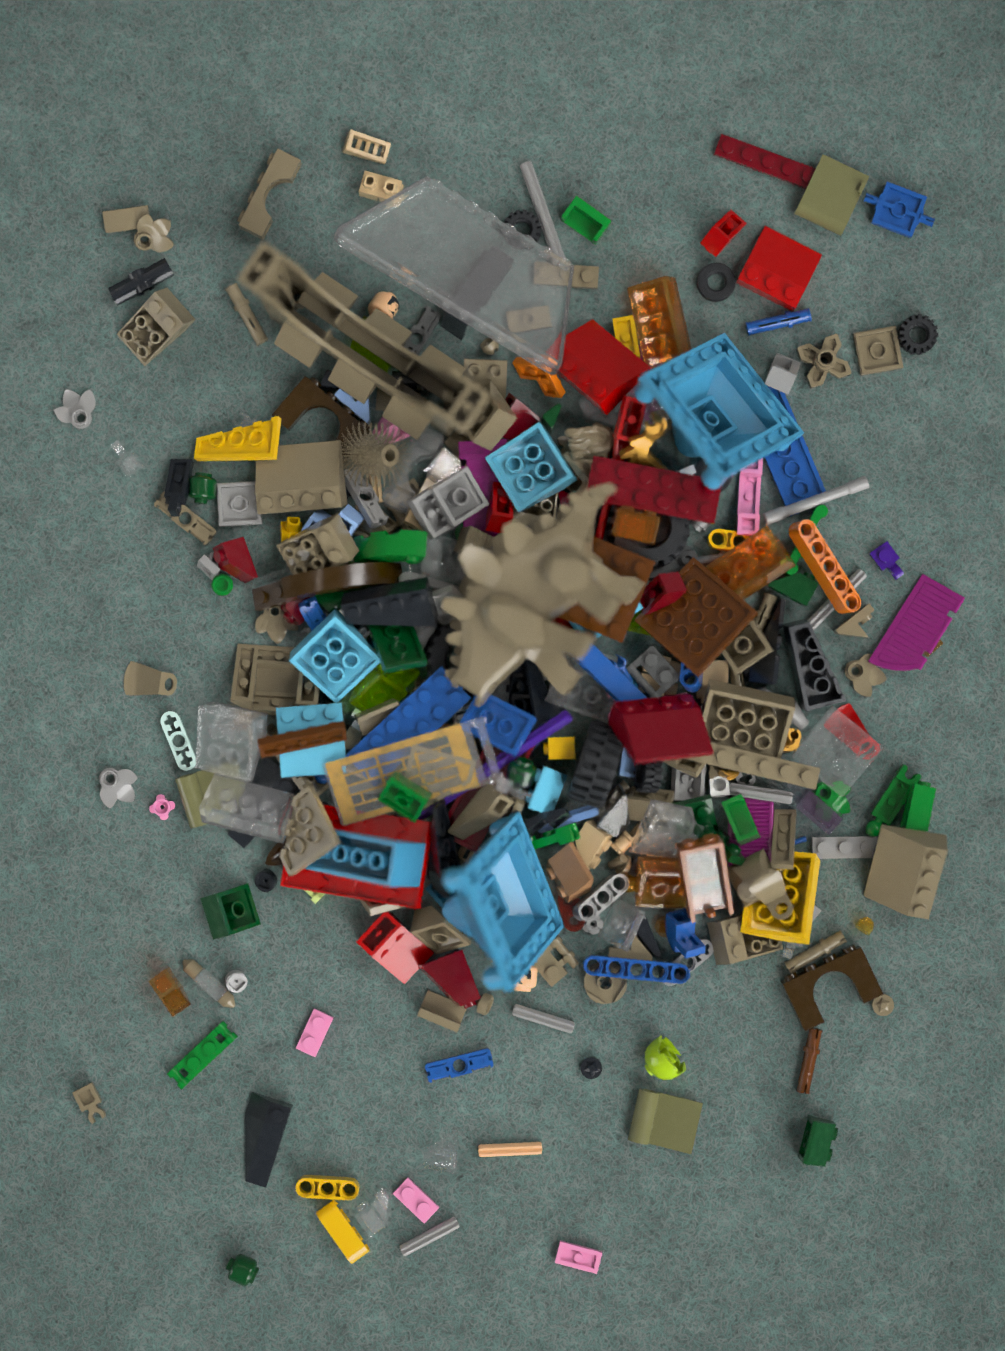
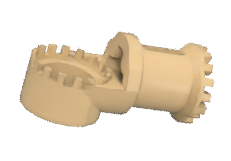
M639 821L640 824L637 823L630 833L623 829L622 834L612 842L611 847L619 855H625V852L633 844L644 841L651 834L653 827L647 822Z

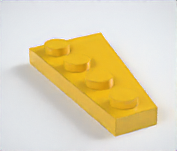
M276 416L268 421L254 422L250 426L235 427L228 432L223 433L221 431L196 438L194 459L196 461L277 460L281 418Z

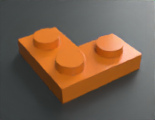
M516 357L512 362L520 378L537 380L545 396L562 398L566 393L549 360Z

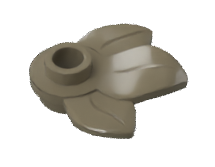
M149 214L143 215L137 223L138 231L134 235L135 246L144 251L152 249L156 252H165L171 249L174 243L166 236L170 230L171 221L164 218L153 221ZM146 236L149 240L143 242L141 237Z
M281 605L276 606L279 611L276 616L271 614L272 608L264 610V613L257 617L255 622L256 633L267 631L269 637L277 644L281 643L287 630L296 631L299 626L286 621L283 617L284 612L281 610Z
M865 654L859 660L850 661L844 669L845 676L852 681L854 690L865 697H871L872 686L879 685L887 680L883 671L868 662L872 654ZM853 667L858 668L859 673L857 675L852 674L851 670Z

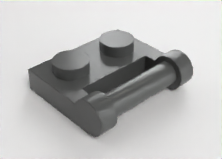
M654 645L626 668L631 677L646 692L649 698L660 697L680 679L678 672ZM639 665H642L660 685L657 691L636 669Z

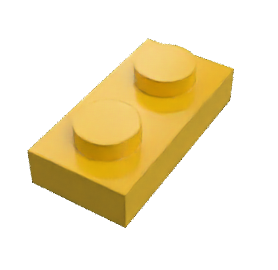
M634 315L613 318L615 338L641 358Z

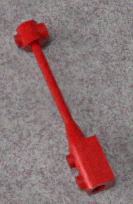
M623 395L613 434V460L624 461L625 459L620 458L619 452L630 445L628 440L630 437L640 434L647 403H643L637 398ZM605 503L602 505L595 537L602 540L611 505Z

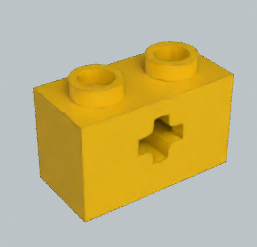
M574 737L547 738V742H543L544 755H548L549 760L575 759Z

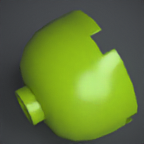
M661 1035L654 1039L645 1051V1069L651 1076L654 1075L659 1079L672 1080L685 1072L686 1065L684 1061L680 1063L677 1055L681 1056V1054L672 1042L666 1037L662 1040Z

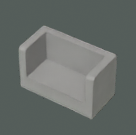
M777 353L768 371L765 385L789 394L797 377L801 362Z

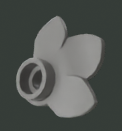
M66 389L63 394V406L54 409L56 417L63 423H72L78 429L88 427L92 421L91 412L96 406L95 396L91 390L85 391L80 396L76 392ZM83 414L85 416V420L83 422H78L77 417Z
M114 768L104 769L99 776V782L102 786L100 791L102 802L108 808H112L117 799L124 802H133L135 800V792L131 784L138 779L136 774L128 769L119 771ZM109 774L114 776L112 783H109L106 779Z

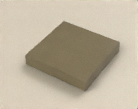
M896 326L853 333L860 376L904 368Z

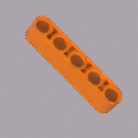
M802 520L791 524L789 527L790 538L835 610L840 614L858 611L861 606V599L815 524L810 520ZM812 545L815 547V553L812 550ZM846 599L849 602V607L846 605Z

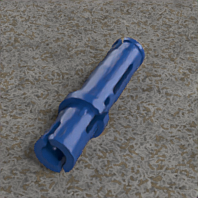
M809 308L794 312L785 311V314L745 322L747 334L750 336L787 326L792 328L793 325L810 322L812 319ZM798 317V319L781 322L784 319ZM776 322V324L759 327L762 324Z

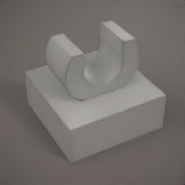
M211 552L208 557L204 554L197 564V567L211 580L220 571L218 563L212 561L214 552Z

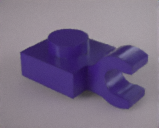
M888 541L869 554L881 572L887 568L895 580L904 574L895 563L900 558Z

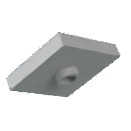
M255 481L217 483L219 527L263 525L262 514L257 513Z

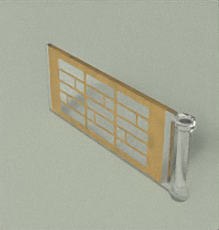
M485 716L324 763L323 769L341 825L346 826L394 812L393 809L378 801V798L395 771L432 793L429 801L504 780L503 774L499 771L485 727ZM471 727H477L491 776L485 777L470 729Z

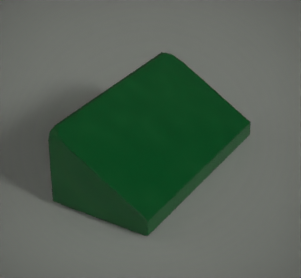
M557 403L542 415V423L551 434L561 411L560 403Z

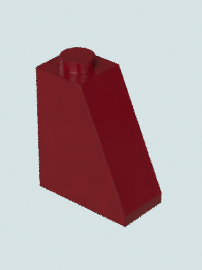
M463 950L451 952L419 965L420 970L456 1006H464V1009L476 1005V1000L481 999Z

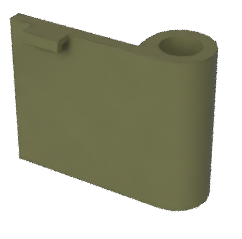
M823 154L794 214L841 236L869 176Z
M238 760L175 778L190 828L200 827L211 821L236 814L247 788Z
M639 1088L628 1140L639 1144H652L692 1154L703 1103Z

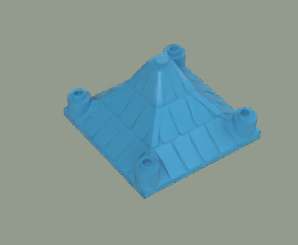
M725 333L643 374L638 379L640 382L634 389V394L639 401L651 403L656 398L672 420L673 437L679 452L687 457L700 456L705 460L709 467L702 473V481L711 489H718L730 476L776 450L785 451L793 441L804 434V431Z
M520 811L513 812L508 817H503L492 823L489 828L492 837L480 848L479 852L465 866L448 869L443 876L444 886L449 891H457L444 902L442 907L443 916L458 930L469 937L472 936L487 957L492 959L495 967H488L485 970L483 983L490 990L503 988L504 992L512 991L565 926Z

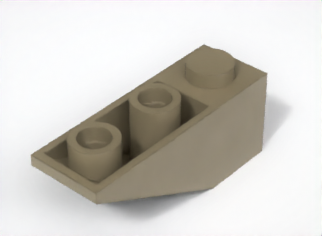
M487 780L452 824L448 832L464 840L501 819L514 801L501 787Z

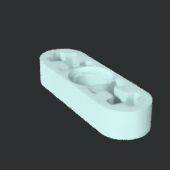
M168 711L164 713L161 717V725L176 763L184 771L192 770L197 764V757L182 720L176 712ZM168 715L172 718L176 717L177 721L174 722V726L176 729L180 727L181 731H176L169 735L168 731H172V727L165 724V721L168 720ZM176 735H182L185 738V744L182 747H176L173 744V738ZM189 748V751H185L187 757H192L193 759L190 762V767H187L186 764L182 765L181 761L184 760L183 754L180 753L178 755L176 751Z

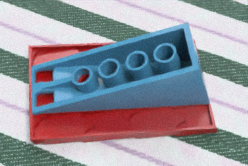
M323 804L341 843L294 876H289L283 865L280 886L420 909L430 849L432 822L416 820L414 823L405 817L379 814L344 824L339 807ZM356 810L357 815H358V814H361V813L367 812V811Z

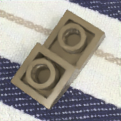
M148 205L103 211L105 232L112 233L137 229L138 220L143 215L149 214Z

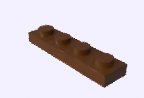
M344 721L320 726H310L296 731H287L286 733L273 736L268 735L258 738L257 742L261 758L345 741L347 740Z

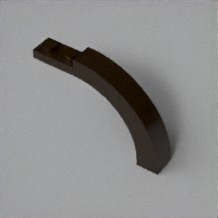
M372 562L349 564L281 578V581L252 589L255 611H263L295 600L325 593L366 589L399 582L398 578L402 574L401 563Z

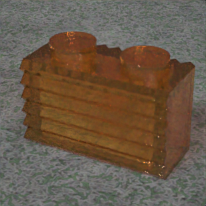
M622 505L621 509L617 508L611 536L654 545L660 517H656V512L644 510L643 513L634 512L635 508Z

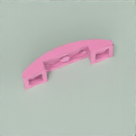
M763 458L739 473L737 535L759 536V506Z

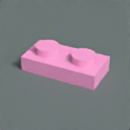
M314 1008L296 1049L316 1057L334 1017Z
M409 1177L393 1192V1195L423 1223L439 1209V1206Z
M560 1240L555 1263L597 1274L602 1251Z

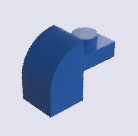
M686 908L666 913V935L674 953L681 952L685 958L705 953V945L695 935V922L691 923Z

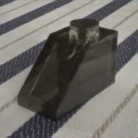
M620 784L606 798L604 806L598 808L599 814L593 817L599 829L615 838L624 832L630 823L627 796Z

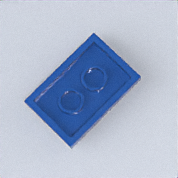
M475 695L459 723L463 731L516 757L537 721L536 717L493 695H490L478 708L474 705L477 698Z

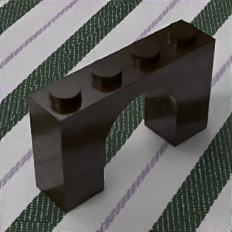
M305 376L275 410L272 417L279 416L281 418V425L290 431L309 410L314 408L328 409L338 417L340 422V431L336 440H341V448H344L342 452H348L351 449L344 451L347 449L346 445L351 446L350 443H347V439L350 442L352 440L347 433L350 432L355 442L357 440L354 438V433H356L360 440L362 437L358 433L361 431L362 436H364L363 425L365 421L363 419H360V421L356 420L353 417L354 412L346 405L341 407L336 402L338 398L330 391L325 393L320 389L321 384L315 378L308 379ZM366 423V432L369 435L370 425ZM345 456V457H342L343 459L347 460V461L343 462V466H345V465L347 464V462L349 461V460L346 459V458H349V459H350V457H346V456Z
M854 944L842 949L844 953L840 955L830 954L824 957V962L818 965L814 962L803 968L804 971L799 974L793 972L784 976L785 980L781 984L804 1031L824 1023L815 1003L813 991L817 980L828 972L837 971L846 974L851 979L862 1003H867L884 995L862 947H855Z

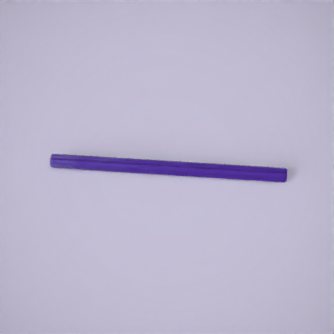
M564 710L528 734L516 757L503 751L477 768L476 773L479 783L573 720L571 714ZM469 789L452 793L443 798L446 805ZM438 802L424 809L417 820H424L432 815L433 808Z

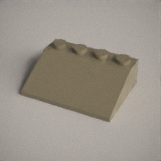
M341 440L278 445L277 460H256L255 495L257 513L269 514L341 508L348 505L344 469L342 468L343 458L340 457L342 453H338L342 452L340 450L342 449L340 445Z
M709 679L701 713L711 742L781 759L795 711L794 697Z
M881 825L864 889V896L906 916L929 919L948 852L947 836Z

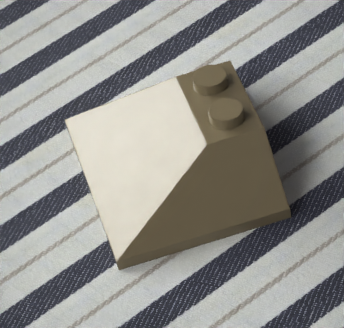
M237 644L231 702L253 714L276 715V708L318 705L319 688L289 661L290 652L295 647Z

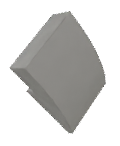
M468 467L453 473L406 501L423 531L427 532L428 539H434L489 505Z

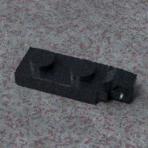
M171 459L164 497L172 517H179L181 505L186 504L189 479L192 476L194 465L192 459Z

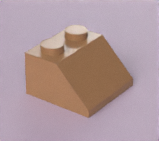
M571 842L548 860L547 868L545 869L550 880L554 879L556 882V890L562 899L565 898L567 903L590 892L594 880L575 845Z

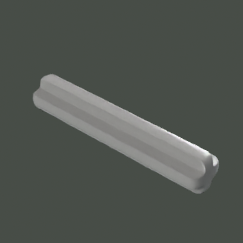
M733 782L729 786L730 795L732 796L742 794L745 798L791 804L793 799V792Z
M515 1004L512 1010L513 1016L567 1033H572L575 1027L573 1021L519 1004Z
M452 1217L401 1244L399 1247L403 1256H407L458 1229V1220Z

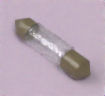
M194 959L183 960V971L212 999L223 1007H235L234 995L207 969L199 965Z

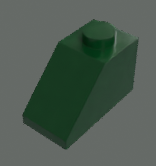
M804 572V574L798 573L769 582L767 587L806 607L819 583L815 581V576Z

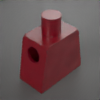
M508 393L505 401L517 419L502 437L513 440L540 421V417L513 394Z

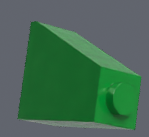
M918 781V784L911 785L899 828L928 832L936 788L931 787V783Z

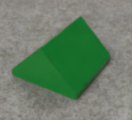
M395 771L384 787L378 801L415 823L431 798L432 793Z

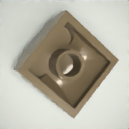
M764 849L746 857V861L742 866L733 864L727 868L728 876L745 908L759 901L749 890L751 883L759 876L775 871V869H771V862Z

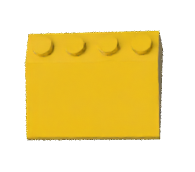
M794 852L793 869H775V871H780L786 893L793 904L792 914L783 920L776 919L771 914L767 905L759 900L746 908L744 907L741 933L784 942L809 944L820 859L816 853ZM780 903L776 906L778 914H784L788 909L785 903Z

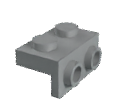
M706 765L698 778L672 767L671 791H674V800L683 801L705 795Z

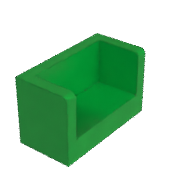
M578 196L574 198L561 216L562 222L594 245L598 243L611 225L610 219Z
M742 794L721 802L736 839L741 846L761 838Z

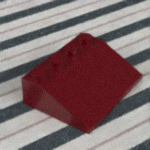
M691 694L613 702L608 724L635 764L713 755L714 751L700 707Z

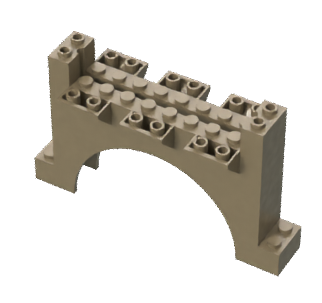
M264 242L261 243L237 279L242 286L259 296L270 318L282 326L274 342L276 346L309 368H311L322 351L336 359L337 363L328 381L362 404H365L376 387L391 396L392 398L382 417L393 425L395 424L396 427L401 428L402 431L417 441L429 424L448 438L454 429L465 435L490 398L489 393L462 376L466 371L465 367L432 345H429L420 357L404 348L403 346L412 335L410 330L377 308L365 321L350 311L358 299V295L323 272L313 281L299 265ZM296 294L301 295L298 301L294 300ZM305 307L378 356L381 360L387 362L399 372L442 399L444 409H440L403 383L401 377L397 380L333 337L331 330H328V332L324 331L296 311Z

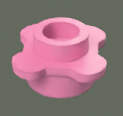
M160 794L157 795L156 801L150 806L149 810L151 813L160 816L161 820H166L169 817V812L175 808V803L168 801L164 795Z

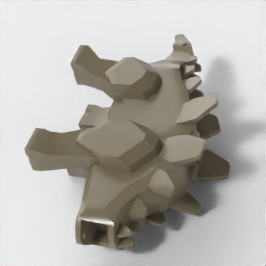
M607 483L587 489L580 496L570 494L569 506L564 504L559 507L560 511L557 512L558 520L549 514H542L540 520L535 523L534 532L519 521H512L504 525L503 533H499L492 540L494 555L490 551L471 544L467 545L459 554V559L467 573L459 586V591L465 598H445L442 602L443 610L457 618L450 622V627L456 631L447 635V641L457 646L454 651L458 656H452L450 660L459 669L450 668L445 671V675L453 687L458 688L461 685L475 694L477 698L474 705L478 708L490 697L495 688L518 668L526 658L538 666L558 692L562 695L570 694L584 673L571 664L566 654L573 656L577 660H583L598 637L592 632L571 630L552 620L579 603L598 620L608 623L623 602L625 605L632 604L645 585V582L637 577L620 576L605 566L603 560L593 553V529L597 509L604 504L608 496L616 492L617 488L614 484Z

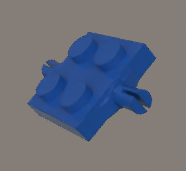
M890 182L885 184L884 190L879 197L866 193L863 200L875 205V213L871 224L908 238H912L915 228L919 223L932 227L935 218L923 214L926 196Z

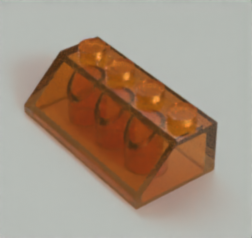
M663 276L627 288L643 361L651 367V370L692 350L675 277Z
M766 525L708 564L706 568L745 600L796 565L784 545L770 527Z
M638 857L635 870L636 907L686 908L678 858ZM686 858L689 881L691 878L696 880L719 874L717 859ZM720 878L690 885L691 894L721 888Z

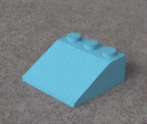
M540 422L485 457L519 513L562 491L578 480L568 463L565 462L545 426Z
M336 608L290 652L289 661L335 703H338L380 663L377 652L353 624H346L344 616Z
M342 703L276 708L278 734L306 729L310 726L343 721ZM345 741L279 754L281 778L328 775L326 763L346 758ZM346 765L342 766L343 772L347 773Z

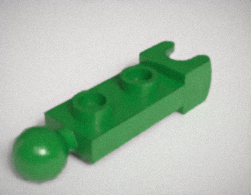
M902 764L871 811L870 814L876 818L866 824L865 830L869 836L877 837L883 822L890 826L908 798L911 785L917 784L921 779L920 774H914L911 779H907L905 776L908 769L907 765Z
M572 823L542 833V838L530 837L534 849H538L556 842L563 845L580 839V833L576 823Z

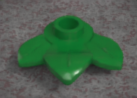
M836 781L831 784L820 782L816 785V789H813V797L817 801L816 812L822 820L829 822L833 812L838 814L850 812V805L845 797L851 790L848 784L842 781ZM823 788L827 790L825 797L820 795V790Z

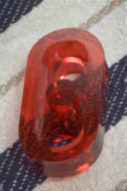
M558 895V904L565 928L571 932L581 930L585 921L578 920L574 925L570 923V918L574 916L573 907L580 899L577 898L567 904L564 898L562 899Z

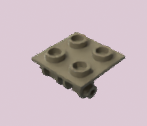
M464 358L465 378L482 389L486 387L489 381H492L503 398H506L507 360Z

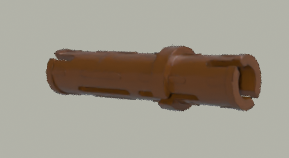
M818 1028L809 1029L806 1046H803V1051L805 1052L796 1091L804 1094L805 1092V1094H810L817 1054H820L819 1044L823 1030Z

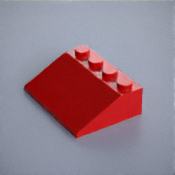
M593 319L558 339L542 355L544 360H549L554 371L606 416L622 400L623 395L626 396L640 382L638 379L651 370L649 365Z

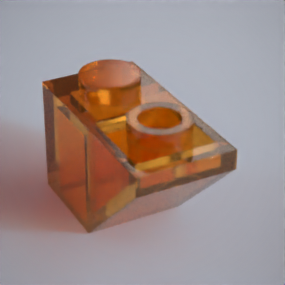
M169 967L148 981L172 1017L191 1005L183 986Z

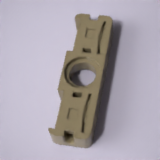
M164 491L160 495V499L156 500L154 506L156 508L160 506L159 509L167 514L172 521L186 532H190L203 545H208L217 534V531L185 505H181L180 516L185 512L190 513L192 519L189 524H182L180 516L172 517L168 511V505L165 503Z

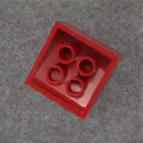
M765 226L736 283L793 312L822 254Z

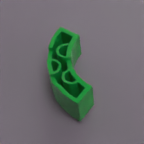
M399 530L398 533L388 535L387 531L371 532V536L364 538L362 535L355 537L353 540L359 551L351 561H348V565L372 562L419 564L426 557L427 532Z

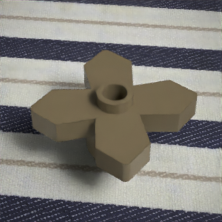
M838 334L825 337L820 350L810 343L797 348L800 361L813 365L806 376L811 389L824 384L827 372L838 379L851 374L848 361L836 357L837 352L842 346ZM825 358L827 364H823L820 359Z

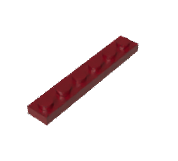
M721 134L714 152V156L804 189L807 188L816 169Z

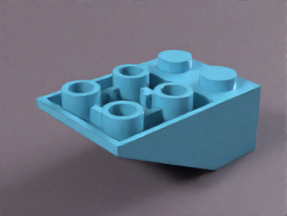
M545 766L542 769L537 768L534 778L536 785L534 790L529 789L525 799L528 802V808L542 813L554 810L567 775Z

